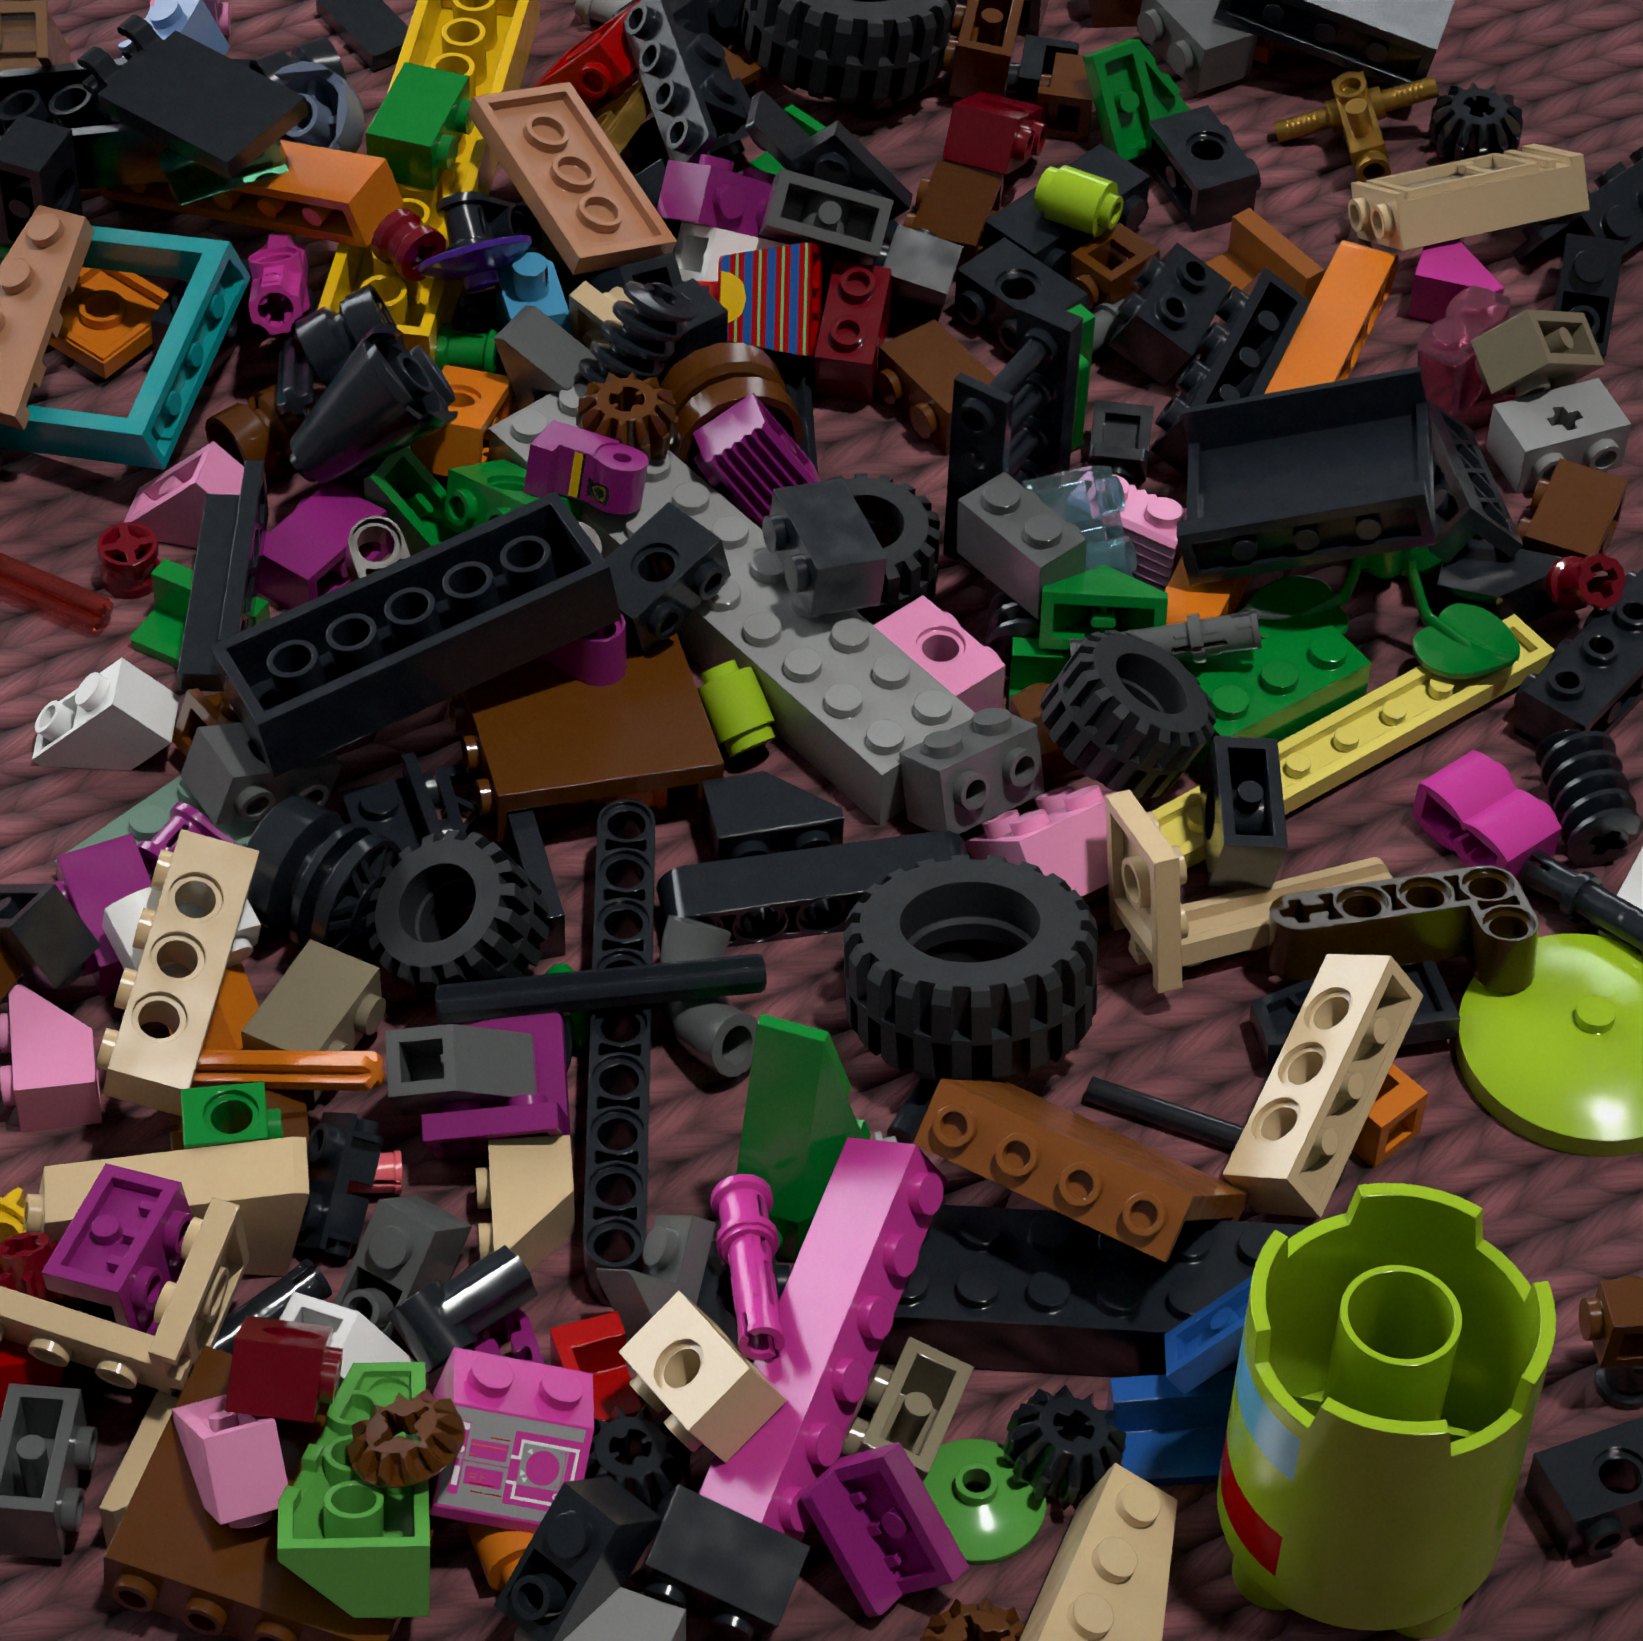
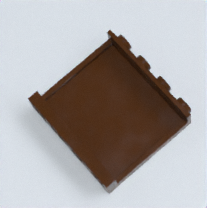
M676 632L669 638L659 641L645 655L626 643V673L620 681L612 685H587L549 661H542L536 658L448 698L452 728L454 731L463 730L465 735L461 737V751L465 771L467 774L476 773L478 777L474 783L479 816L481 818L490 817L497 842L507 841V812L687 786L696 812H701L702 781L723 778L724 761Z
M204 1345L174 1408L227 1394L232 1354ZM321 1403L314 1423L274 1418L289 1486L294 1485L301 1472V1458L309 1443L316 1444L326 1425V1412L330 1404ZM171 1414L103 1557L104 1594L114 1597L119 1604L137 1612L153 1610L183 1620L188 1627L201 1634L211 1636L224 1634L242 1641H392L401 1621V1618H353L281 1564L277 1556L278 1509L272 1510V1519L257 1526L231 1528L229 1523L220 1525L203 1506L174 1424L173 1414ZM429 1515L430 1549L444 1517Z

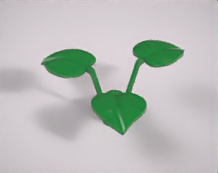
M1427 546L1349 559L1351 561L1350 569L1341 590L1333 595L1331 588L1326 583L1313 577L1296 575L1277 579L1257 591L1248 604L1236 612H1248L1251 609H1256L1261 639L1333 625L1344 635L1349 628V618L1340 607L1348 603L1361 571L1385 579L1393 578L1400 574L1408 578L1420 619L1428 626L1417 632L1413 639V653L1417 661L1425 669L1441 677L1467 679L1512 666L1515 661H1519L1520 646L1515 635L1501 619L1484 608L1457 603L1446 607L1438 617L1431 612L1420 577L1440 568L1443 561L1432 554Z

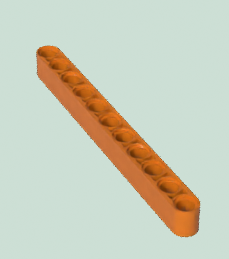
M1346 240L1341 241L1264 394L1349 379L1390 294L1398 266L1399 257L1397 254ZM1181 557L1164 591L1168 593L1166 625L1186 622L1187 615L1199 613L1200 619L1234 614L1253 575L1190 586Z

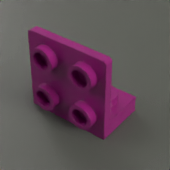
M558 1013L454 1023L457 1025L532 1034L534 1036L537 1094L513 1096L507 1100L508 1106L481 1108V1104L475 1101H454L441 1105L440 1112L421 1115L423 1142L437 1159L487 1155L489 1154L488 1140L570 1135L571 1141L564 1021L561 1015Z
M105 1163L41 1272L47 1290L111 1306L117 1324L155 1336L159 1326L158 1323L154 1322L155 1307L167 1281L177 1283L186 1262V1259L181 1258L182 1242L187 1228L194 1218L193 1214H191L182 1182Z

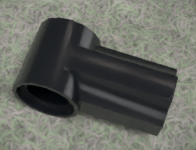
M504 1245L473 1265H470L446 1283L442 1284L439 1280L423 1288L395 1307L387 1316L417 1362H425V1373L427 1375L447 1363L454 1347L468 1349L478 1341L477 1336L534 1300L538 1293L534 1287L532 1276L520 1257Z

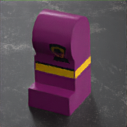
M553 420L530 444L523 492L544 497L557 491L558 494L589 502L595 508L607 513H633L640 509L642 505L649 460L642 451L621 444L619 440Z

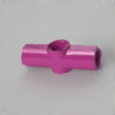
M289 232L270 234L264 247L248 258L252 277L249 298L250 317L252 323L261 325L270 335L290 332L294 321L311 307L306 284L309 268V255L306 243L298 242L292 238Z

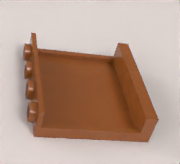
M940 1079L913 1144L1163 1262L1168 1261L1185 1221L1204 1219L1238 1221L1250 1193L1009 1082Z

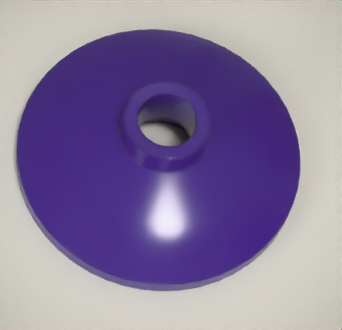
M527 235L508 236L477 242L428 258L419 263L417 269L419 275L433 279L463 280L466 291L481 290L499 284L500 280L497 271L510 265L517 256L530 249L533 243L531 237Z

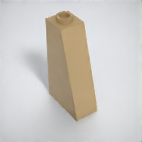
M285 1137L44 1166L39 1194H27L24 1233L41 1232L49 1237L50 1242L54 1240L59 1242L105 1163L182 1182L191 1214L194 1217L204 1218L212 1197L240 1205L250 1256L244 1274L285 1276L289 1270L310 1194L306 1137Z

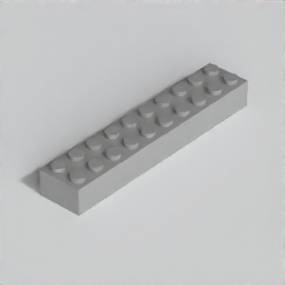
M582 377L572 389L568 391L561 390V392L554 391L489 427L490 461L505 459L527 469L530 444L553 420L578 427L576 426V407H578L579 398L585 396L589 381ZM669 450L667 451L666 459L657 460L651 458L649 460L641 508L628 514L607 513L595 508L591 503L583 501L581 522L589 525L597 532L601 539V555L604 559L612 554L668 502L721 538L731 576L725 581L721 590L714 597L704 600L682 620L676 633L683 651L705 671L734 659L739 669L751 666L775 719L770 724L772 730L878 825L883 824L906 809L899 753L923 742L924 738L933 732L949 730L973 719L975 712L855 609L810 617L798 593H792L789 590L785 579L784 567L776 552L771 553L767 549L763 531Z

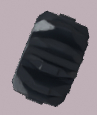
M1472 82L1466 90L1458 86H1451L1448 95L1437 97L1436 104L1432 108L1428 130L1430 137L1429 145L1437 149L1438 159L1443 161H1460L1493 153L1504 154V151L1511 149L1518 150L1524 122L1522 109L1514 105L1513 95H1498L1495 85L1488 89H1481Z
M1066 1385L1056 1392L1054 1396L1038 1388L1035 1394L1028 1399L1027 1404L1021 1403L1019 1409L1014 1410L1006 1428L1008 1434L1003 1445L1004 1455L1002 1461L1014 1467L1012 1470L1014 1473L1013 1484L1032 1485L1035 1492V1503L1047 1495L1055 1497L1063 1511L1074 1503L1075 1499L1081 1502L1115 1463L1123 1467L1121 1462L1126 1449L1125 1440L1127 1434L1115 1428L1116 1411L1098 1410L1094 1407L1093 1393L1083 1400L1074 1398Z
M646 1404L636 1417H626L623 1411L615 1405L610 1414L609 1423L594 1418V1433L584 1479L609 1476L648 1508L656 1512L660 1500L678 1484L689 1489L691 1471L687 1466L690 1464V1449L664 1424L667 1418L652 1423V1414Z

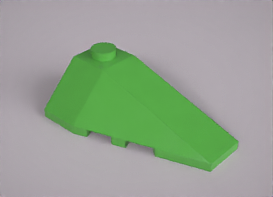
M425 1362L353 1363L334 1397L333 1404H330L326 1412V1425L316 1444L309 1443L301 1458V1472L294 1485H287L278 1500V1561L353 1618L397 1619L401 1617H430L428 1480L400 1488H383L371 1485L356 1474L346 1449L353 1441L352 1425L358 1421L370 1419L371 1405L386 1407L394 1403L398 1392L408 1400H412L420 1392L426 1390ZM401 1432L393 1437L401 1436L406 1440L410 1438L415 1443L419 1442L416 1433L409 1435Z

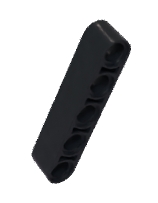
M934 831L684 865L666 872L658 880L656 890L664 925H666L668 915L707 923L731 932L728 947L843 932L845 931V921L849 912L860 897L874 883L881 885L887 874L900 868L905 872L912 870L916 862L934 858L935 862L950 861L952 855H968L964 839L959 834L951 831Z

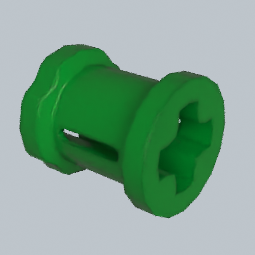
M442 323L438 333L435 364L441 371L445 365L499 374L501 357L493 338L501 330L491 329L488 334L456 331L452 324Z

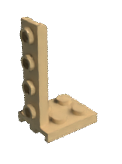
M1130 790L1105 795L1110 925L1114 931L1124 928L1128 929L1131 934L1129 952L1138 965L1151 962L1153 965V987L1158 994L1183 988V966H1197L1207 960L1243 951H1256L1267 946L1269 908L1272 902L1280 896L1393 878L1384 862L1380 858L1372 857L1275 881L1272 889L1247 888L1182 905L1180 902V885L1187 882V867L1180 848L1177 845L1171 846L1161 833L1155 814L1152 811L1146 812Z
M212 1197L204 1218L194 1217L190 1222L181 1247V1258L186 1259L177 1283L171 1281L165 1283L155 1307L154 1322L159 1324L155 1336L0 1286V1343L2 1339L27 1346V1350L32 1356L54 1366L66 1367L69 1361H73L94 1368L98 1377L118 1387L133 1389L137 1383L156 1388L160 1393L179 1398L203 1346L214 1347L250 1259L240 1205Z

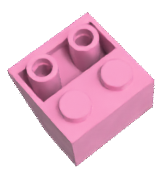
M1070 785L1050 790L1035 798L1038 807L1029 812L1019 815L1018 810H1011L983 822L982 826L985 832L965 840L966 848L973 859L986 860L987 855L1006 857L1007 862L1019 865L1024 861L1039 866L1043 875L1048 876L1054 873L1066 881L1071 887V891L1076 890L1082 897L1108 884L1105 795L1117 792H1101L1099 785L1088 786L1074 792Z

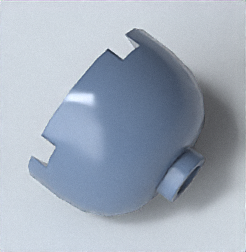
M306 61L284 66L273 74L278 77L276 82L305 96L308 115L279 140L352 153L358 151L365 131L363 105L356 91L347 80L321 63Z

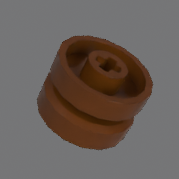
M717 343L696 350L676 363L659 384L661 389L672 391L673 399L676 402V416L679 418L678 435L675 436V443L671 445L672 452L709 485L710 483L705 479L694 460V457L701 452L693 432L752 393H755L771 415L787 431L788 435L801 447L804 432L800 415L792 398L786 393L784 381L776 364L759 348L745 343ZM723 482L715 487L710 485L722 496H726L725 493L729 491Z

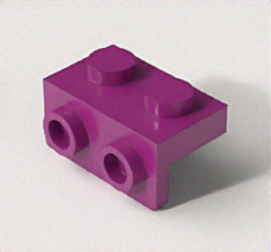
M900 1442L839 1458L801 1493L803 1504L868 1617L882 1615L903 1594L954 1583L969 1568L951 1531L946 1526Z

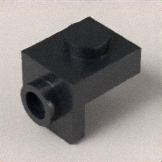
M1026 35L1021 64L1010 62L1005 95L1015 96V100L1036 105L1041 74H1052L1056 52L1079 55V44L1072 41Z
M1095 400L1088 456V475H1092L1095 471H1103L1104 474L1118 475L1129 484L1133 483L1134 479L1146 481L1154 406Z

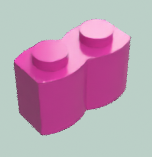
M1475 750L1470 751L1420 782L1412 808L1414 818L1424 831L1443 847L1455 851L1466 868L1495 866L1510 872L1516 880L1519 879L1520 870L1527 859L1537 866L1541 865L1532 859V853L1541 850L1548 853L1550 857H1554L1562 829L1554 811L1547 803L1538 800L1521 789H1517L1510 773L1502 764Z

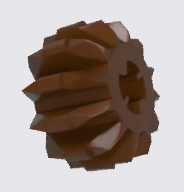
M634 370L628 378L619 379L612 373H608L604 384L598 382L588 383L587 392L584 397L579 398V404L576 407V426L578 428L619 440L621 444L642 451L647 455L648 460L651 458L657 460L666 459L667 451L670 445L675 443V436L678 435L679 418L676 416V402L673 399L672 391L661 389L657 377H651L643 381L638 380Z

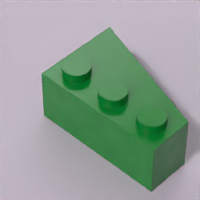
M1333 625L1261 639L1262 649L1260 650L1251 649L1206 657L1207 663L1194 665L1193 659L1180 661L1200 682L1201 689L1208 694L1212 702L1210 708L1216 715V723L1213 726L1215 731L1212 737L1191 764L1201 773L1214 736L1272 738L1280 742L1365 696L1372 663Z

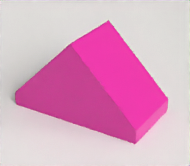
M1459 239L1427 245L1423 247L1416 269L1408 317L1485 333L1498 325L1504 287Z

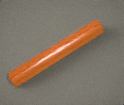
M202 1050L191 1088L264 1082L265 1089L369 1091L372 1088L380 1087L384 1082L385 1074L382 1070L384 1060L375 1051Z

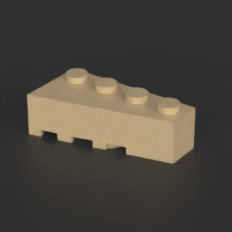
M1115 1463L1079 1503L1019 1641H1162L1178 1500Z

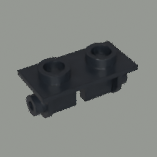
M323 1112L321 1122L312 1131L308 1142L307 1156L311 1162L308 1172L310 1194L295 1247L321 1249L326 1254L349 1258L351 1247L359 1246L369 1199L349 1194L347 1190L350 1181L373 1186L384 1143V1138L378 1136L381 1123L357 1118L358 1114Z

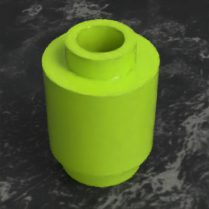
M1067 165L1062 166L1060 169L1050 166L1043 172L1037 184L1034 195V207L1036 210L1044 212L1047 220L1099 237L1106 228L1111 230L1116 226L1123 209V197L1118 196V185L1116 182Z
M734 659L700 674L704 685L697 688L717 745L724 744L729 758L752 750L776 738L770 726L775 719L751 666L739 669Z

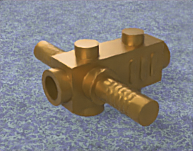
M1363 71L1346 72L1331 80L1335 98L1325 101L1326 107L1273 122L1279 143L1330 128L1333 129V133L1344 130L1346 143L1358 181L1366 183V180L1392 175L1386 145L1378 120L1387 118L1386 112L1439 97V92L1434 76L1380 91L1379 86L1368 89Z

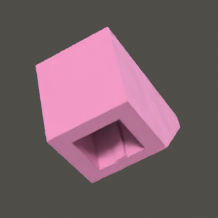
M13 985L8 992L9 1013L0 1014L1 1054L12 1053V1065L0 1066L4 1106L16 1105L21 1132L102 1123L99 1069L95 1068L97 1056L92 1028L24 985Z

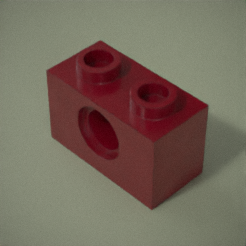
M982 91L955 102L952 108L942 159L1002 174H1008L1031 162L1033 155L1039 156L1042 152L1047 135V124L1041 122L1044 107Z
M834 260L814 356L815 395L873 403L876 389L875 375L877 374L878 347L885 343L892 309V268Z
M246 1316L234 1340L225 1411L314 1423L321 1403L333 1404L335 1392L338 1391L344 1349L330 1347L333 1327Z

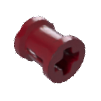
M1601 553L1587 556L1584 559L1577 556L1560 558L1550 567L1546 578L1549 598L1554 605L1568 611H1577L1586 608L1588 605L1596 609L1614 606L1621 599L1623 587L1626 583L1623 567L1618 560ZM1606 571L1608 575L1597 576L1596 572ZM1563 589H1575L1576 593L1566 594Z

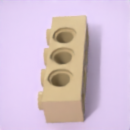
M183 829L180 831L174 852L161 849L150 888L160 890L162 893L156 911L146 908L142 910L132 945L134 948L144 950L138 971L125 967L114 1007L125 1010L119 1031L106 1028L96 1060L95 1068L107 1071L102 1095L182 1116L181 1089L191 1088L253 880L259 855L258 850ZM187 903L197 904L203 907L208 912V915L202 918L187 917L177 907ZM168 962H176L187 967L191 974L183 978H174L163 973L159 966ZM148 1022H160L168 1026L173 1034L166 1038H153L144 1033L140 1026Z
M1326 955L1222 1174L1232 1186L1250 1193L1247 1203L1256 1213L1322 1217L1424 996L1392 956Z

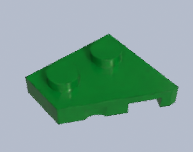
M1128 39L1082 56L1105 146L1128 161L1145 154L1148 121L1190 110L1178 95L1181 89L1168 74H1164L1158 69L1154 56L1140 39Z

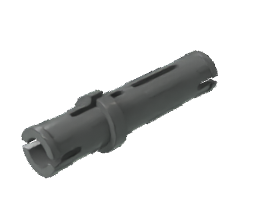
M1256 609L1200 619L1199 613L1187 615L1186 622L1120 632L1123 635L1126 632L1137 635L1147 642H1152L1169 655L1174 656L1178 661L1193 659L1194 665L1207 663L1206 657L1262 649ZM1087 638L1069 639L1071 657L1084 639Z

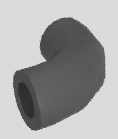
M668 915L662 936L659 963L726 957L732 933L700 921ZM727 996L661 1003L662 1012L680 1047L706 1068L727 1077L741 1075L751 1067L758 1021L755 1017L734 1007Z

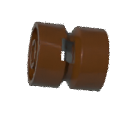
M276 383L250 397L247 406L236 403L208 418L205 426L207 441L209 444L213 441L217 443L243 467L245 466V460L264 461L266 476L275 470L276 462L286 461L291 463L290 455L293 452L290 446V439L306 416L296 419L292 412L281 414L277 407Z

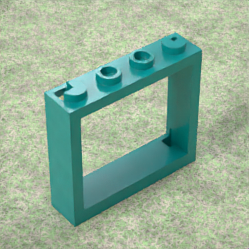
M92 226L95 232L82 267L187 279L190 282L128 418L26 405L31 414L25 431L0 424V448L165 470L251 276L230 241Z

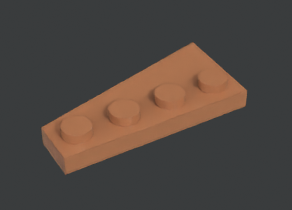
M38 205L0 265V424L25 431L31 414L26 404L32 388H40L46 371V366L42 362L49 339H57L64 320L59 313L65 295L71 294L74 291L95 232L84 216Z

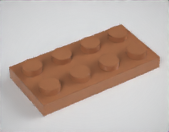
M570 82L473 97L467 114L573 275L620 267L673 252L677 240Z

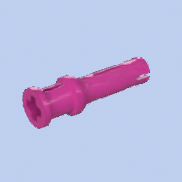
M738 1174L720 1181L712 1190L710 1199L712 1211L721 1223V1228L716 1236V1247L719 1256L730 1266V1279L738 1325V1346L740 1352L752 1360H767L776 1356L774 1348L781 1352L785 1344L782 1323L780 1322L775 1274L773 1273L772 1258L778 1251L780 1243L777 1228L769 1220V1213L774 1202L773 1193L770 1185L763 1178L753 1174Z

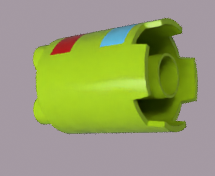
M1405 1183L1358 1185L1345 1214L1321 1220L1306 1227L1289 1239L1288 1236L1274 1230L1263 1246L1256 1261L1251 1280L1217 1488V1505L1221 1527L1226 1541L1234 1554L1232 1564L1233 1580L1240 1593L1253 1604L1270 1610L1292 1609L1306 1617L1342 1628L1375 1631L1393 1629L1411 1638L1428 1639L1443 1635L1454 1627L1461 1615L1464 1601L1480 1587L1495 1565L1502 1547L1554 1344L1556 1312L1549 1282H1535L1531 1287L1519 1269L1502 1252L1483 1239V1208L1442 1190Z

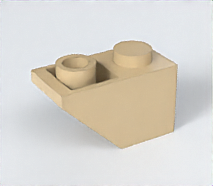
M570 1135L488 1140L489 1167L476 1168L478 1209L491 1208L492 1223H478L480 1259L506 1245L515 1255L520 1257L528 1271L531 1272L575 1231Z

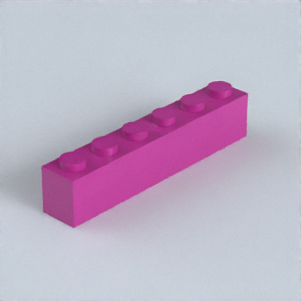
M847 1137L779 1300L780 1322L782 1323L785 1337L784 1348L781 1352L774 1348L776 1356L771 1359L754 1360L753 1362L756 1368L787 1401L727 1463L715 1454L699 1492L704 1497L800 1542L803 1541L807 1529L813 1523L810 1514L801 1500V1493L833 1465L840 1456L842 1442L857 1404L866 1392L868 1377L884 1337L891 1330L895 1310L909 1275L916 1268L919 1251L933 1216L940 1208L943 1200V1191L948 1180L916 1144Z

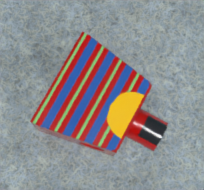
M797 243L720 256L718 262V281H697L728 310V341L745 343L755 347L795 355L815 356L821 326L823 246L814 243Z

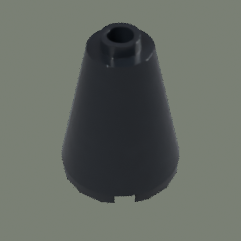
M381 323L364 335L291 437L290 446L293 452L290 455L291 463L296 471L307 481H318L322 484L330 485L446 428L457 418L458 411H449L448 406L456 398L442 371L419 345L409 352L396 340L404 333L397 328Z

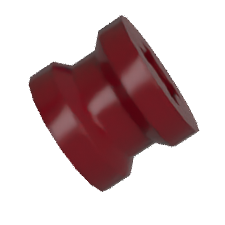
M406 208L397 209L388 214L379 223L371 242L374 255L383 263L394 264L397 273L410 282H418L427 278L419 275L417 269L419 263L446 251V239L443 234L431 226H423L421 218L412 210Z
M123 522L110 526L101 533L97 540L98 558L102 563V585L108 593L122 599H138L153 592L151 573L160 564L157 558L159 555V545L156 534L146 525L136 522Z

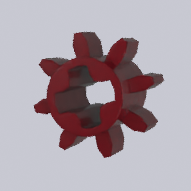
M41 1232L20 1233L0 1243V1286L63 1306L64 1298L67 1295L47 1290L41 1273L59 1242L56 1240L50 1242L49 1237Z

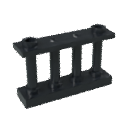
M1030 295L1018 308L1014 357L988 385L962 372L955 377L943 555L956 560L964 566L978 570L957 553L958 499L1003 472L1010 475L1024 488L1033 490L1040 497L1041 501L1056 507L1067 494L1083 326L1082 317Z

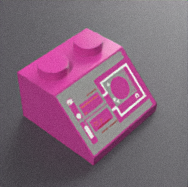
M454 1347L433 1396L436 1400L451 1398L464 1422L466 1435L461 1451L453 1462L443 1471L428 1479L429 1515L535 1534L563 1483L583 1480L585 1477L594 1433L593 1373Z

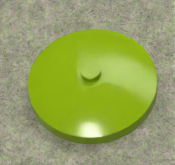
M1591 934L1547 935L1538 937L1535 976L1532 984L1525 989L1516 992L1494 991L1483 986L1474 976L1465 990L1460 1004L1459 1016L1461 1019L1459 1037L1455 1038V1050L1461 1073L1469 1089L1482 1106L1499 1122L1515 1133L1554 1150L1593 1157H1615L1643 1152V955L1610 937Z

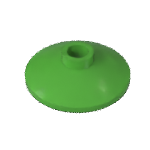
M961 1439L940 1445L923 1482L968 1565H989L1016 1556L1026 1549L1037 1537L1042 1528L1046 1513V1496L1035 1503V1492L1032 1485L1013 1484L1014 1473L1012 1470L1014 1467L1002 1461L1004 1455L1003 1444L983 1439ZM980 1486L987 1490L975 1493L967 1490L965 1487Z

